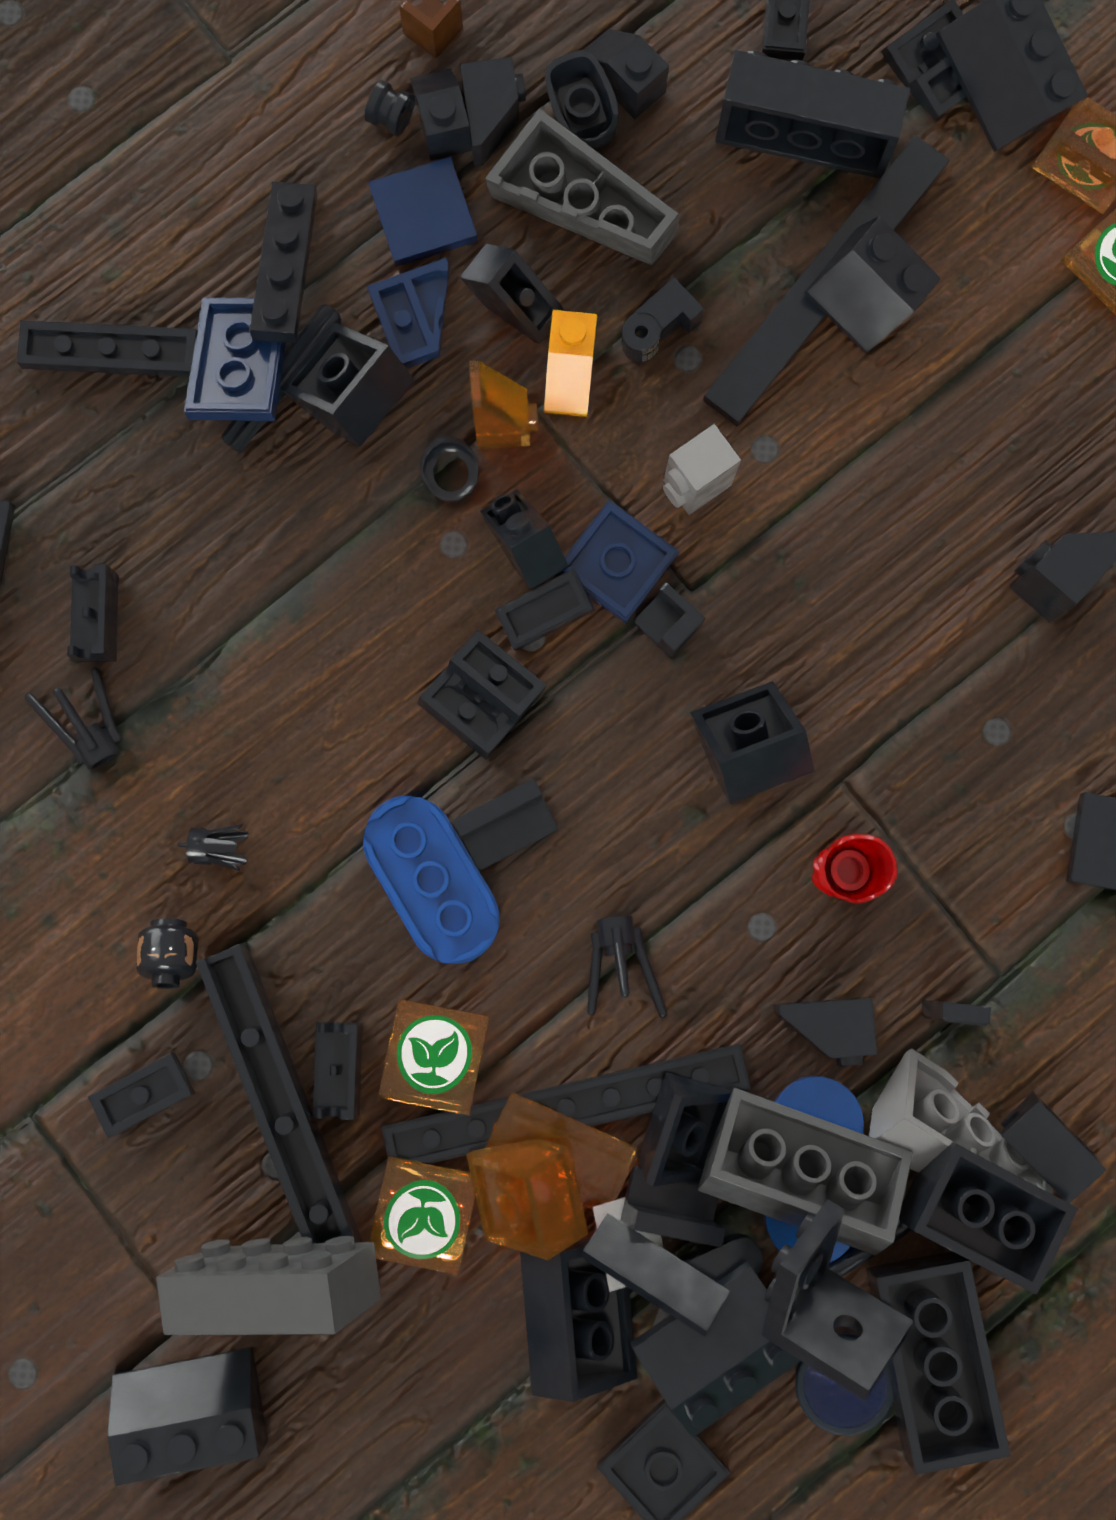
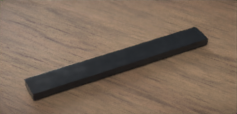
M915 135L706 392L703 401L734 425L738 426L826 317L804 294L806 289L857 227L880 216L895 231L944 171L950 160Z
M739 1043L383 1125L381 1128L390 1171L392 1173L651 1113L654 1110L666 1072L730 1091L734 1088L743 1091L750 1090L751 1087L741 1045Z

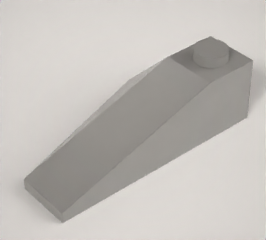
M912 1048L904 1054L872 1108L870 1137L913 1152L910 1169L920 1172L954 1142L1053 1195V1188L989 1123L987 1118L990 1113L980 1103L972 1107L955 1090L958 1082L946 1070Z

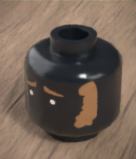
M163 918L152 920L150 927L143 929L138 935L137 973L146 979L152 980L151 986L154 988L174 989L180 987V980L190 978L196 972L197 934L192 929L187 928V922L180 919Z

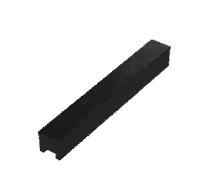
M247 943L237 944L230 947V949L196 961L301 1237L312 1238V1244L325 1243L329 1239L341 1236H352L355 1242H363Z

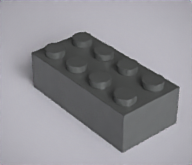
M352 1236L336 1237L327 1240L325 1243L312 1244V1238L309 1237L291 1239L282 1245H271L270 1239L267 1238L247 1241L242 1246H230L229 1240H215L201 1246L202 1251L195 1255L176 1259L173 1268L156 1277L164 1335L336 1334L381 1300L374 1242H355Z

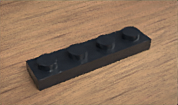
M272 182L250 324L252 340L297 343L317 202L316 185Z
M20 320L17 364L22 369L190 377L197 330L189 328Z

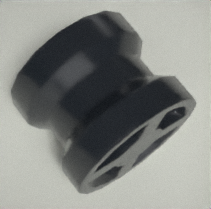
M380 80L374 86L367 101L364 115L365 121L375 126L381 123L387 127L389 133L398 137L404 132L411 119L415 106V96L406 91L398 93L393 90L390 83Z

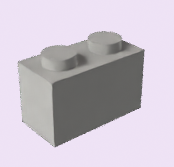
M715 424L669 455L663 480L666 484L663 486V490L670 502L676 508L682 506L688 515L732 486L741 462L739 456Z

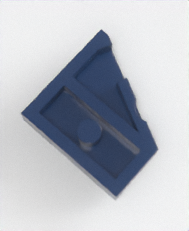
M446 258L367 286L389 347L406 369L440 357L449 279V264Z

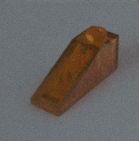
M469 361L472 409L478 449L530 446V431H538L537 404H528L527 389L480 361Z

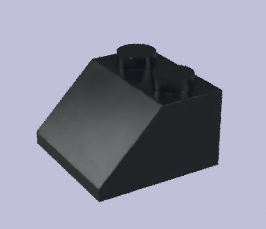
M878 216L854 230L806 289L804 294L866 353L907 319L919 307L941 278Z
M334 322L280 389L331 432L361 447L415 379L388 345Z
M1116 532L1064 534L1052 545L1047 540L1043 541L1035 551L1030 552L1014 571L1019 575V578L1010 586V589L1050 623L1077 605L1116 561Z
M773 681L690 712L714 776L730 804L814 772L806 730Z

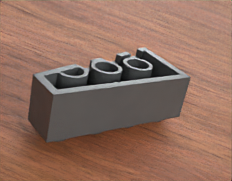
M540 108L485 178L492 198L650 265L656 262L679 232V213Z

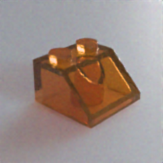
M534 1139L473 1150L466 1154L485 1240L549 1260L588 1235L584 1205L579 1192L575 1162L570 1147L541 1139Z

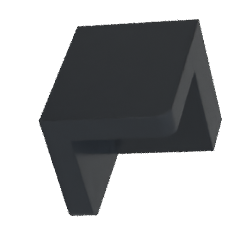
M665 582L659 589L655 599L636 617L634 623L672 659L702 627L705 617Z

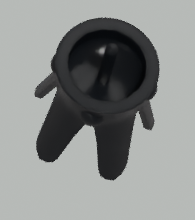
M243 824L207 830L203 827L199 829L192 827L188 833L187 843L179 842L177 845L178 847H186L189 863L211 865L214 863L240 871L237 865H245L247 859L242 855L231 852H235L238 848L236 841L245 840L248 838L249 833L242 830L233 831L241 828Z

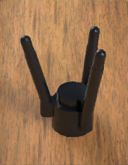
M96 667L91 669V675L105 729H102L99 723L86 727L63 690L57 687L53 690V693L77 731L74 739L32 693L25 694V700L72 751L79 764L84 763L88 770L97 768L118 756L120 751L116 744L123 740L115 726L100 670Z
M617 916L597 920L598 932L591 934L593 951L587 1013L594 1015L596 1012L603 948H605L606 957L615 956L621 996L625 998L629 996L625 955L633 953V945L658 1015L661 1018H665L667 1010L643 945L641 928H634L632 916Z

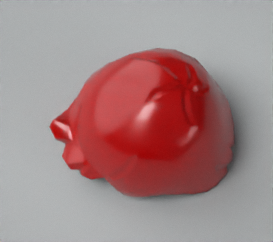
M867 833L849 834L835 840L830 847L822 850L818 857L814 858V872L812 873L811 880L819 890L829 896L861 904L878 898L892 888L898 876L897 863L890 847L879 837Z

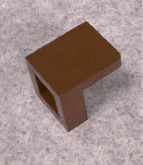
M405 0L399 7L403 34L435 58L442 53L463 28L460 0H448L445 4L439 0H422L417 7Z

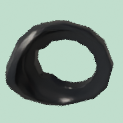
M444 435L434 438L425 448L420 463L421 476L434 496L443 501H459L472 493L478 483L479 466L474 451L466 442ZM447 452H456L468 468L466 484L456 491L443 490L434 479L437 457Z

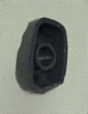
M583 50L565 54L551 61L545 71V82L556 121L595 151L599 152L608 147L616 135L619 114L614 91L600 63L591 53Z

